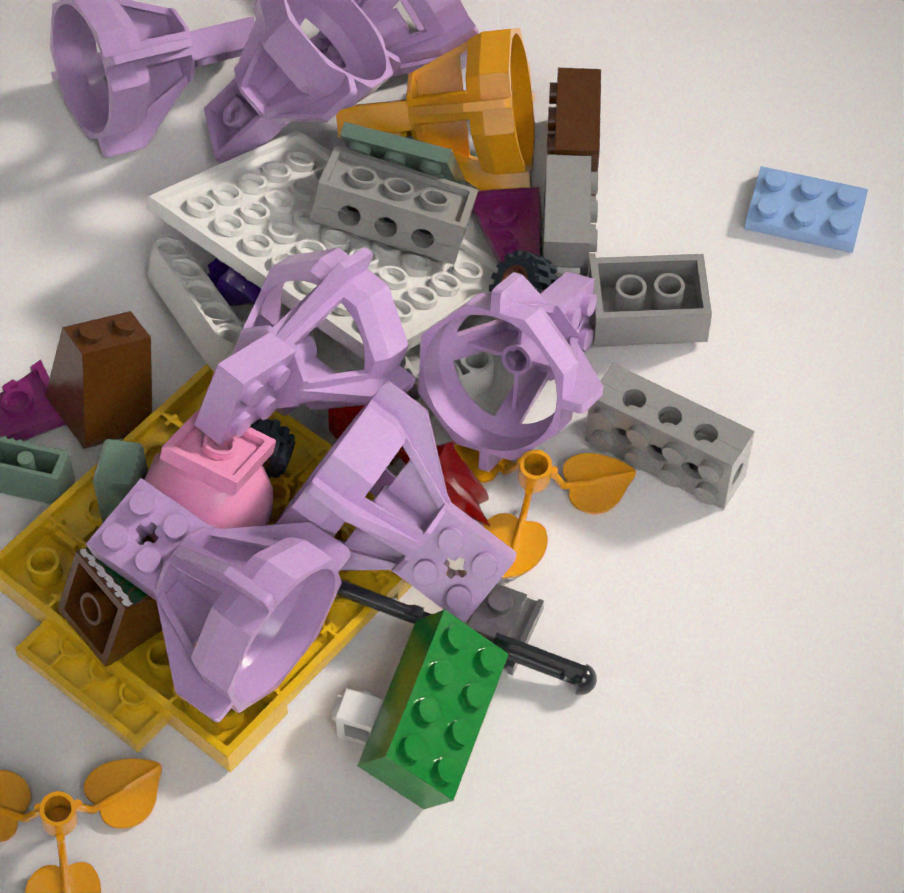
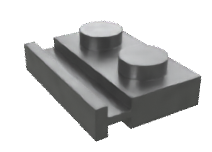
M496 584L474 611L468 626L493 637L498 632L528 644L544 609V600L538 599V601L527 598L525 593ZM506 660L503 669L507 670V674L513 676L518 664Z

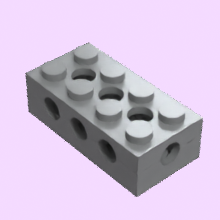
M335 145L318 182L309 220L320 223L326 228L340 229L356 234L365 240H375L391 245L400 251H411L427 256L436 262H446L455 265L478 189ZM349 206H352L356 208L359 212H353L347 208ZM384 217H387L392 219L395 223H388L383 219ZM419 229H426L432 234H424Z
M612 363L600 380L603 384V395L588 409L585 441L600 452H608L626 461L631 467L644 470L660 478L665 484L679 487L695 495L701 502L709 505L713 504L724 510L746 477L755 431Z

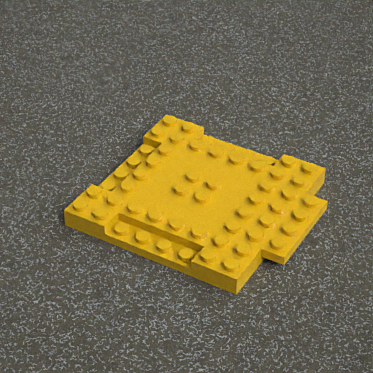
M207 364L122 440L140 443L143 446L148 470L155 455L161 452L162 446L202 406L215 372ZM276 411L268 419H277L281 422L280 426H287L290 429L289 434H294V441L296 443L285 473L281 474L278 478L271 476L269 479L273 487V510L267 525H274L297 492L332 448L331 444L290 415L283 416ZM96 463L0 551V591L41 623L15 648L16 654L137 753L169 724L231 773L288 714L287 705L379 611L336 595L318 637L278 688L240 713L231 708L220 722H214L176 694L163 630L112 665L105 667L57 610L75 552L88 547L86 543L103 524L97 497L95 496V488L93 487L94 483L92 482L98 464ZM370 491L365 496L370 501L375 497ZM345 521L333 538L346 542L357 527ZM340 570L338 572L340 579L389 598L394 597L397 600L412 587V585L396 573L391 572V570Z

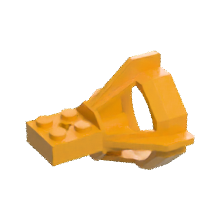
M520 28L480 32L468 39L467 42L409 73L406 100L356 104L340 110L336 114L338 137H340L344 122L406 138L412 136L413 140L452 149L465 180L480 191L531 188L530 170L534 168L536 126L533 104L535 92H532L530 66ZM467 51L466 91H464L460 55ZM467 120L470 121V131L477 157L470 155Z

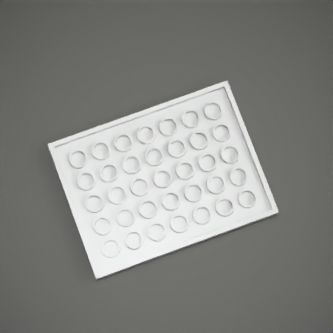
M298 130L148 196L146 209L261 289L270 268L291 255L339 247L351 256L366 247L373 253L367 269L389 285L409 345L407 350L421 343V335L431 326L478 293L491 294L489 285L494 282V279H491V275L493 272L497 273L498 271L496 259L465 239L462 241L455 265L446 262H436L427 256L411 251H400L391 245L375 240H365L356 234L340 229L326 228L320 223L309 220L318 182L332 152ZM349 206L347 208L350 211L359 212L356 208L352 206ZM384 217L383 219L388 223H395L390 218ZM419 229L424 234H432L426 229ZM297 280L285 282L282 289L281 302L290 309H293L317 285ZM341 303L316 327L365 361L363 342L358 327L350 313Z

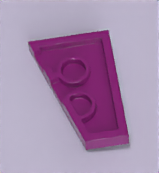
M539 187L478 191L472 212L497 262H505L504 256L508 253L513 255V251L524 250L541 256Z
M41 359L30 366L31 372L17 382L12 379L1 387L3 392L0 393V438L6 436L7 439L14 438L15 441L20 439L24 441L66 425L45 396L49 376Z

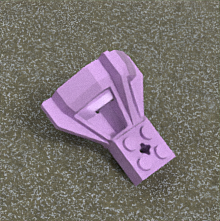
M60 0L52 3L50 50L56 71L51 72L53 81L59 80L64 102L88 139L98 138L101 153L104 157H112L142 149L147 146L187 83L193 80L195 67L241 56L254 26V17L251 16L189 31L188 26L174 8L132 0ZM96 42L100 50V53H97ZM104 76L107 77L108 86L106 84Z
M256 0L254 6L256 21L239 62L235 65L234 72L236 77L204 107L215 160L224 163L267 144L290 122H328L340 110L354 106L375 92L401 67L400 58L386 50L382 33L354 0ZM305 18L330 40L342 57L346 67L341 69L335 65L309 40L300 28Z
M354 0L382 33L386 50L400 58L401 67L392 76L411 73L467 42L468 39L479 33L460 0ZM399 1H401L418 32L409 34L411 31L397 8L393 9ZM321 31L309 39L335 65L341 69L346 67L339 52ZM467 51L460 55L462 69L466 68Z
M338 247L291 255L273 265L239 335L232 356L217 364L194 425L220 445L234 435L240 437L248 430L252 423L260 418L262 420L267 419L274 411L286 416L302 404H305L311 410L366 405L371 397L387 381L392 382L403 392L410 390L416 379L400 366L409 345L389 285L367 269L373 253L364 247L349 256ZM297 280L317 285L282 318L281 295L285 282ZM341 303L352 316L362 338L365 356L364 369L336 373L316 358L317 347L309 334Z
M513 272L492 290L491 294L478 293L421 335L418 393L455 444L480 451L479 469L489 472L503 458L511 461L518 459L527 451L534 449L558 434L572 421L573 412L585 413L603 395V384L583 353L588 351L593 340V329H590V320L597 303V296L593 294L595 279L565 272L540 294L522 274ZM469 315H486L498 318L497 320L457 332ZM483 351L502 356L504 367L510 373L515 374L514 385L495 416L484 411L467 394L458 378L454 361ZM555 379L557 392L555 412L541 421L522 424L547 381Z
M389 381L381 386L356 415L274 524L311 522L332 537L345 521L357 528L346 542L338 540L349 548L351 554L341 570H391V572L396 573L443 610L445 609L464 623L512 566L517 554L512 548L451 503L447 494L428 410ZM403 446L410 460L396 477L386 467ZM369 491L375 496L372 501L365 498ZM458 557L465 560L464 570H453L449 567L450 562L447 559L450 558L455 561Z
M140 478L86 543L95 558L157 601L175 692L214 722H220L231 708L240 713L278 688L318 637L342 583L338 572L351 556L347 546L311 522L226 529L215 528L142 478ZM152 534L156 535L157 541L155 543L146 541L143 544L145 537Z

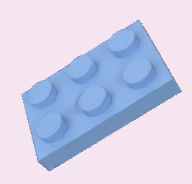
M761 166L747 214L745 229L853 253L868 189Z

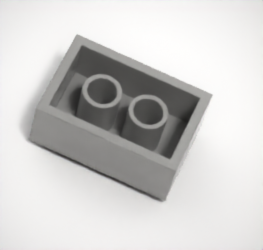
M547 155L544 192L542 257L551 261V264L555 267L580 268V275L585 277L588 276L590 258H596L595 253L589 252H597L598 239L596 224H591L597 223L598 200H596V196H591V194L598 193V172H591V156Z
M704 254L590 258L588 277L595 279L593 294L597 296L596 307L591 315L594 346L708 342L712 310Z

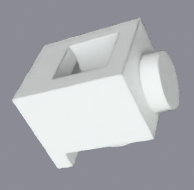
M346 689L344 696L337 695L331 712V719L336 721L337 738L366 745L384 699L368 690L357 692Z

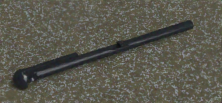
M340 579L342 583L336 594L337 596L411 624H415L417 620L432 615L423 611L424 607L416 604L408 605ZM475 630L509 654L507 660L577 686L576 695H586L596 686V672L587 663L582 665L498 632L493 637Z

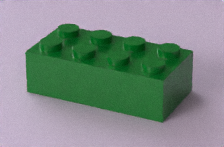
M445 609L417 620L357 766L422 809L454 801L509 654Z

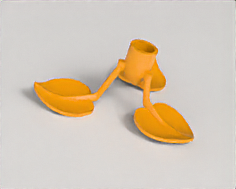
M458 444L454 445L459 456L480 483L491 482L499 471L503 475H508L518 470V482L525 490L519 519L509 513H499L488 519L490 526L483 525L485 529L517 552L515 562L503 575L502 579L515 578L526 574L538 565L546 552L548 536L545 527L538 522L526 521L532 494L544 490L548 486L550 478H553L561 489H570L569 500L576 509L595 515L606 513L613 509L620 502L636 475V470L616 458L596 453H582L572 456L564 463L562 470L566 480L564 481L558 474V468L552 466L550 456L541 450L527 451L522 457L514 461L503 458L487 472L479 469L480 451Z
M139 758L107 762L94 769L84 782V794L93 805L83 804L79 799L74 801L69 794L56 791L46 795L41 803L36 804L34 809L27 814L24 813L30 807L32 797L27 782L14 772L0 770V842L7 841L15 835L18 821L27 823L38 816L41 818L44 830L48 834L55 836L57 841L59 866L45 865L37 869L28 880L25 893H101L100 879L92 865L86 862H77L68 866L65 836L76 827L78 811L88 814L100 811L104 823L116 829H129L143 823L152 813L156 804L162 772L161 764Z

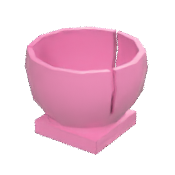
M200 407L162 446L161 452L155 455L144 480L215 528L226 529L267 525L273 510V487L262 465L273 454L276 440L249 427L240 437L234 435L219 445L194 425L201 409ZM155 534L149 535L151 538L157 541V537Z

